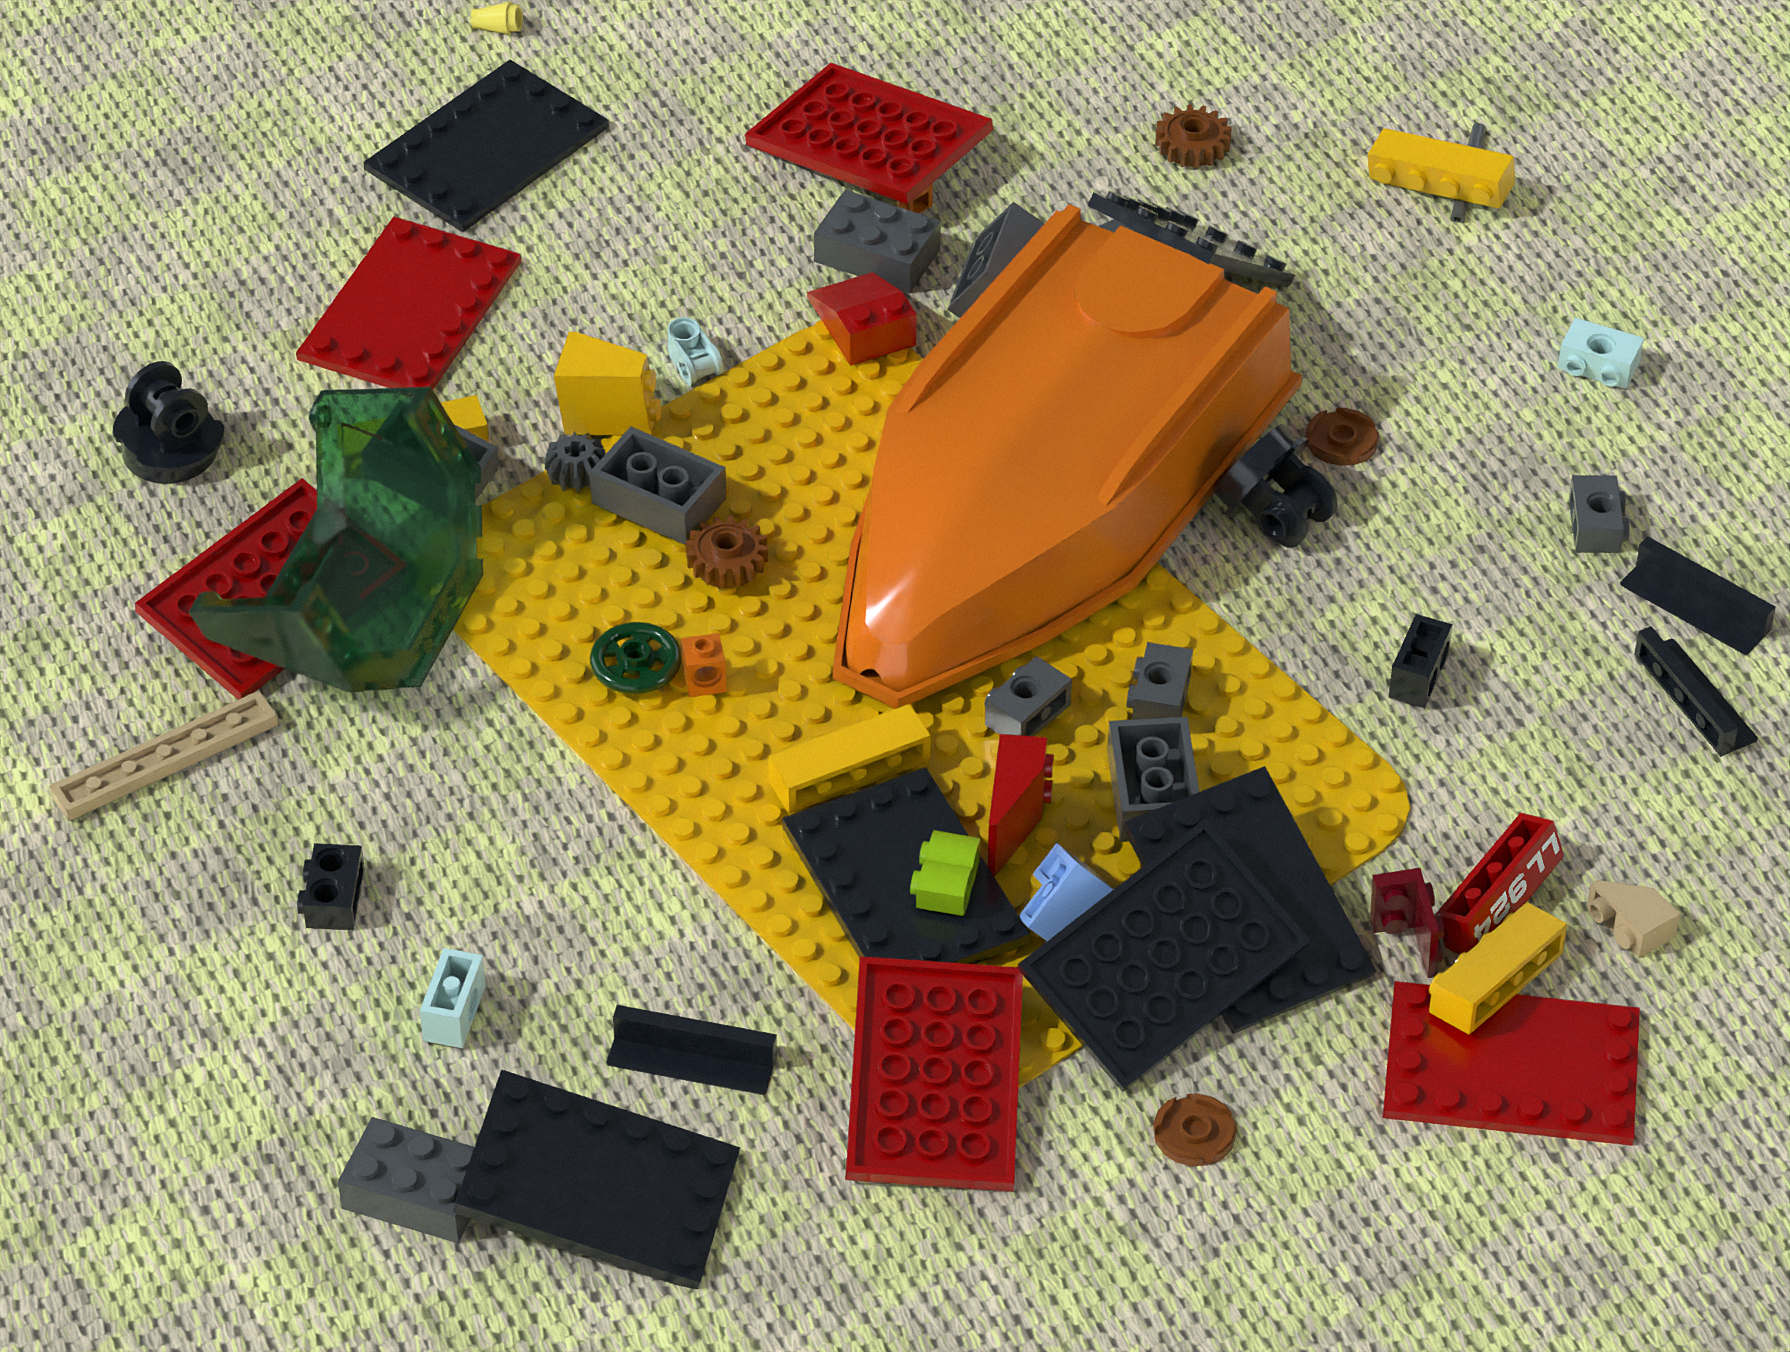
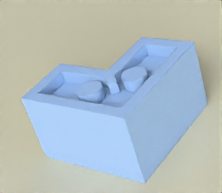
M1056 843L1033 873L1042 886L1020 913L1019 917L1029 929L1048 941L1114 889L1092 868Z

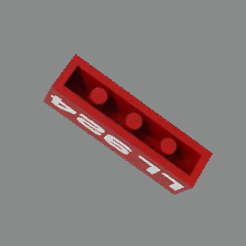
M1520 812L1436 912L1435 915L1440 914L1444 926V938L1442 940L1445 948L1458 954L1469 952L1479 943L1485 933H1491L1502 924L1504 918L1509 913H1515L1529 900L1564 857L1553 820Z

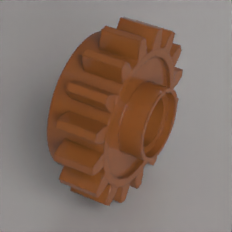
M1188 105L1185 111L1174 107V115L1165 112L1163 114V121H1157L1155 146H1159L1160 155L1168 156V162L1174 161L1181 164V167L1191 166L1199 168V166L1204 165L1211 166L1216 159H1224V152H1229L1232 129L1227 126L1228 119L1226 117L1218 119L1219 111L1217 110L1207 113L1206 106L1203 105L1199 110H1194L1192 105Z
M729 515L727 522H721L718 516L713 518L712 525L703 521L700 522V531L691 530L690 540L685 543L687 567L693 568L694 577H700L706 585L719 588L740 587L749 581L753 582L757 573L764 572V563L768 562L767 536L760 535V526L756 525L749 528L748 519L746 518L741 520L740 523L734 522L733 515Z

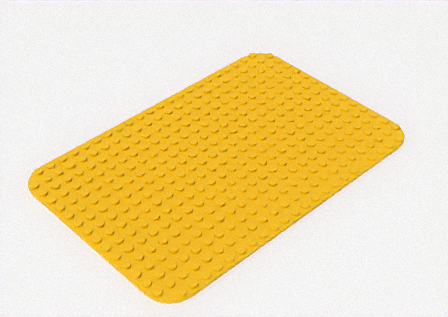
M822 320L816 322L814 326L790 335L730 368L723 374L661 407L660 420L654 422L651 435L725 467L727 499L706 523L712 525L713 518L716 516L720 518L721 522H727L729 515H733L734 522L740 523L741 520L746 518L748 519L749 528L756 525L760 526V535L767 536L768 562L764 563V572L757 573L753 582L749 581L740 587L719 588L706 585L700 577H694L693 568L687 567L685 544L592 504L591 489L583 487L579 493L575 488H570L563 492L560 485H552L547 470L467 513L459 525L451 522L438 532L433 533L424 543L415 561V585L426 604L854 1031L859 957L783 830L782 818L926 767L967 834L971 837L981 838V856L988 866V825L999 734L985 725L984 703L992 689L1002 686L1011 678L1018 667L1025 666L1036 656L1072 679L1071 705L1034 736L1046 737L1047 754H1054L1052 778H1046V780H1053L1051 804L1044 803L1042 820L995 876L996 881L1018 916L1042 886L1033 873L1056 843L1092 868L1113 889L1143 867L1130 842H1120L1107 745L1109 721L1132 720L1133 708L1126 707L1130 684L1137 685L1138 680L1133 679L1137 656L1144 657L1147 642L1193 649L1192 674L1182 717L1188 718L1199 792L1265 766L1330 886L1385 851L1403 833L1410 811L1405 783L1387 761L1157 562L1135 589L1047 643L910 704L931 735L929 762L789 814L769 783L768 756L782 749L791 748L810 741L817 736L826 735L848 727L852 723L861 722L883 714L887 710L896 709L834 680L833 663L850 545L871 486L873 469L887 410L923 360L913 349L907 348L850 366ZM609 435L601 440L606 453L622 435ZM628 622H646L660 626L675 637L680 648L681 638L719 633L726 662L727 692L688 697L681 662L678 673L665 686L643 694L620 693L606 687L595 677L590 666V652L595 641L605 631ZM626 638L617 643L621 647L624 642L632 638ZM654 640L648 643L653 651L662 647ZM616 656L606 657V666L617 665ZM655 661L654 666L650 670L658 672L664 664ZM624 673L623 677L630 679H639L640 674L632 675ZM1024 924L1030 934L1028 945L976 964L1018 967L1022 960L1047 941ZM1024 976L1018 1089L1083 1047Z

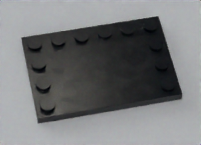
M510 59L363 162L364 170L463 233L609 128V119Z
M1108 191L1107 196L1093 192L1087 205L1156 241L1185 252L1207 264L1211 263L1223 268L1226 272L1284 287L1290 286L1295 277L1294 274L1285 270L1287 263L1270 255L1263 259L1255 255L1257 248L1240 240L1235 245L1226 240L1228 236L1226 232L1210 225L1205 230L1197 226L1198 218L1183 211L1178 212L1169 207L1164 208L1141 199L1136 200L1126 195L1121 196L1112 191Z
M1265 766L1125 821L1122 829L1142 866H1145L1197 824L1206 819L1311 940L1309 946L1222 1014L1226 1025L1233 1034L1370 978L1377 972Z
M926 767L782 818L783 830L859 959L860 956L976 964L1029 944L1030 934L982 856L964 916L916 908V895L910 894V886L914 870L921 871L922 865H919V856L923 841L930 842L934 830L969 836Z
M1204 819L1018 964L1017 969L1115 1085L1124 1092L1309 946L1311 940L1210 823Z
M501 1069L455 1202L453 1213L671 1284L698 1289L741 1147Z

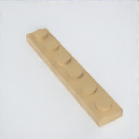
M260 691L254 692L50 785L51 797L67 820H73L278 726L277 714Z

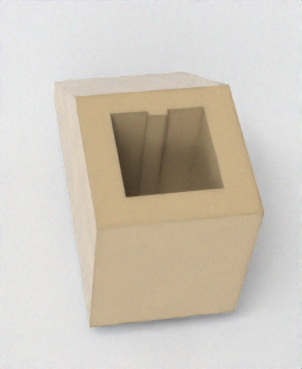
M1601 880L1591 883L1587 903L1589 914L1597 923L1603 922L1614 933L1617 943L1623 949H1630L1640 958L1676 937L1680 913L1655 888Z

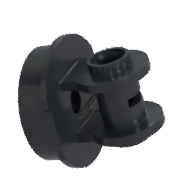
M167 361L151 363L134 375L126 388V406L117 415L112 431L115 441L121 443L122 458L127 468L136 476L159 484L184 482L203 473L215 460L217 451L223 442L225 431L223 423L220 420H214L208 412L207 400L199 391L191 388L181 389V373L172 363Z
M1283 424L1272 429L1253 445L1223 476L1213 491L1228 507L1225 512V516L1228 519L1234 518L1246 507L1254 515L1262 532L1287 548L1296 547L1306 538V520L1311 518L1316 522H1324L1335 514L1337 510V497L1329 481L1320 472L1304 465L1298 459L1307 447L1309 440L1305 436L1297 439ZM1276 482L1284 492L1275 491L1271 486Z

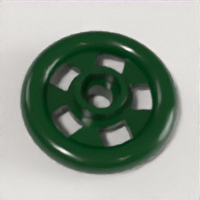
M628 622L608 629L598 637L590 652V666L595 677L606 687L625 694H643L665 686L676 676L682 662L681 648L675 637L662 627L646 622ZM632 638L624 642L621 647L617 643L620 640ZM654 640L662 647L653 651L648 643ZM616 656L617 665L606 666L605 658ZM655 661L664 664L658 672L650 670L654 666ZM623 674L640 675L639 679L624 678Z

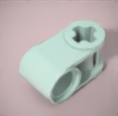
M681 317L670 322L668 325V354L689 386L696 384V380L708 375L715 374L718 376L724 373V365L718 349L709 341L694 319Z

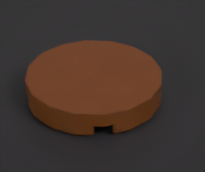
M1336 408V412L1327 413V410L1319 412L1309 421L1305 437L1309 440L1307 447L1312 454L1325 463L1338 466L1356 465L1367 461L1375 454L1379 444V432L1375 429L1373 420L1362 412L1349 408Z
M1198 1093L1187 1094V1098L1176 1100L1177 1097L1168 1100L1157 1111L1153 1123L1155 1143L1165 1156L1176 1163L1192 1167L1206 1166L1223 1159L1232 1150L1237 1133L1236 1123H1234L1231 1117L1232 1113L1228 1107L1214 1097Z

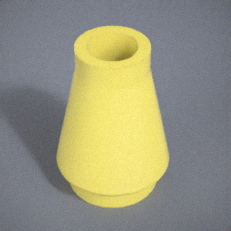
M512 1L480 9H472V28L511 35L512 32H520L523 26L522 8L519 4H513Z

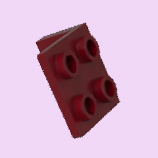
M1420 867L1373 875L1370 923L1373 933L1386 932L1387 934H1398L1405 929L1413 928L1427 977H1435L1437 963L1442 962L1443 959L1439 939L1444 938V926L1441 915H1434L1432 906H1435V896L1431 882H1424Z

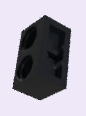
M1419 614L1415 615L1392 665L1388 698L1426 708L1449 656L1453 624Z
M314 843L312 858L305 859L303 881L307 883L306 889L299 890L297 911L298 914H304L306 928L354 931L365 870L362 846Z

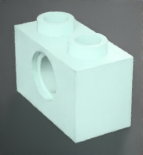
M1574 318L1561 344L1558 369L1564 370L1573 376H1584L1598 380L1606 386H1618L1627 389L1640 363L1644 338Z
M443 948L420 1009L423 1041L463 1049L486 987L483 955Z

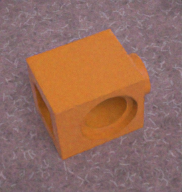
M715 633L681 638L682 669L688 697L727 692L726 662L720 634Z

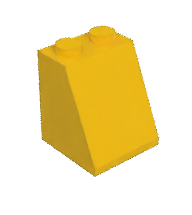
M568 332L554 373L564 434L572 435L575 431L577 435H585L586 433H590V435H623L631 426L651 435L654 422L659 421L661 417L660 399H655L654 396L656 374L654 369L649 368L647 354L582 333Z

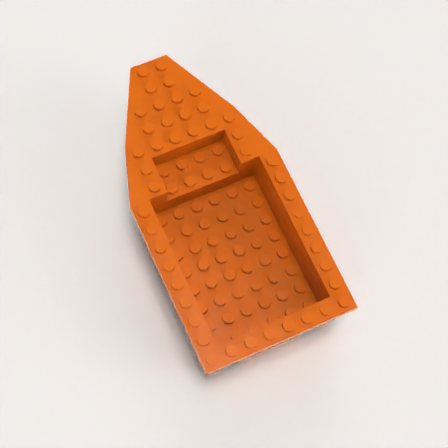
M1068 204L1062 212L1056 210L920 362L888 407L873 469L871 486L850 545L833 663V679L889 706L899 708L919 701L1047 643L1135 589L1211 497L1216 485L1223 476L1251 448L1301 387L1302 375L1291 371L1289 308L1277 303V291L1264 287L1259 294H1256L1224 279L1223 268L1211 263L1207 264L1185 252L1120 225L1115 232H1111L1081 220V209L1071 204Z

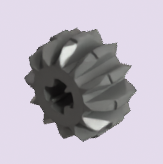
M574 431L570 437L559 434L557 442H550L544 462L545 470H547L552 485H560L563 492L570 488H575L578 493L583 487L591 489L590 471L606 454L601 439H592L590 433L578 436Z

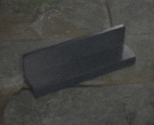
M1649 536L1639 544L1636 567L1620 582V585L1744 655L1749 654L1772 629L1776 606Z
M1652 626L1638 631L1634 655L1720 757L1758 741L1755 733L1674 639L1671 638L1664 641Z
M617 1005L613 1015L614 1040L606 1064L616 1068L764 1095L767 1092L777 1060V1034Z

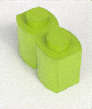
M934 830L930 842L923 841L919 856V865H922L921 871L914 870L910 886V894L916 895V908L964 916L980 863L981 838Z

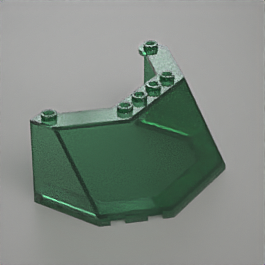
M431 387L321 390L309 412V422L316 433L317 510L265 597L222 599L216 592L205 591L198 595L189 610V614L209 640L346 692L421 687L483 576V559H477L476 537H483L482 505H476L475 484H481V467Z

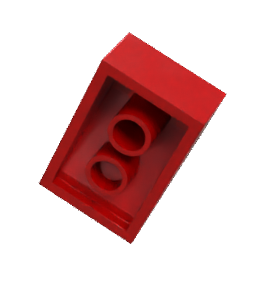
M873 272L807 292V298L850 366L916 346V312L901 290Z
M999 735L988 825V868L994 877L1042 820L1044 803L1051 804L1053 780H1046V778H1052L1054 754H1047L1046 737Z

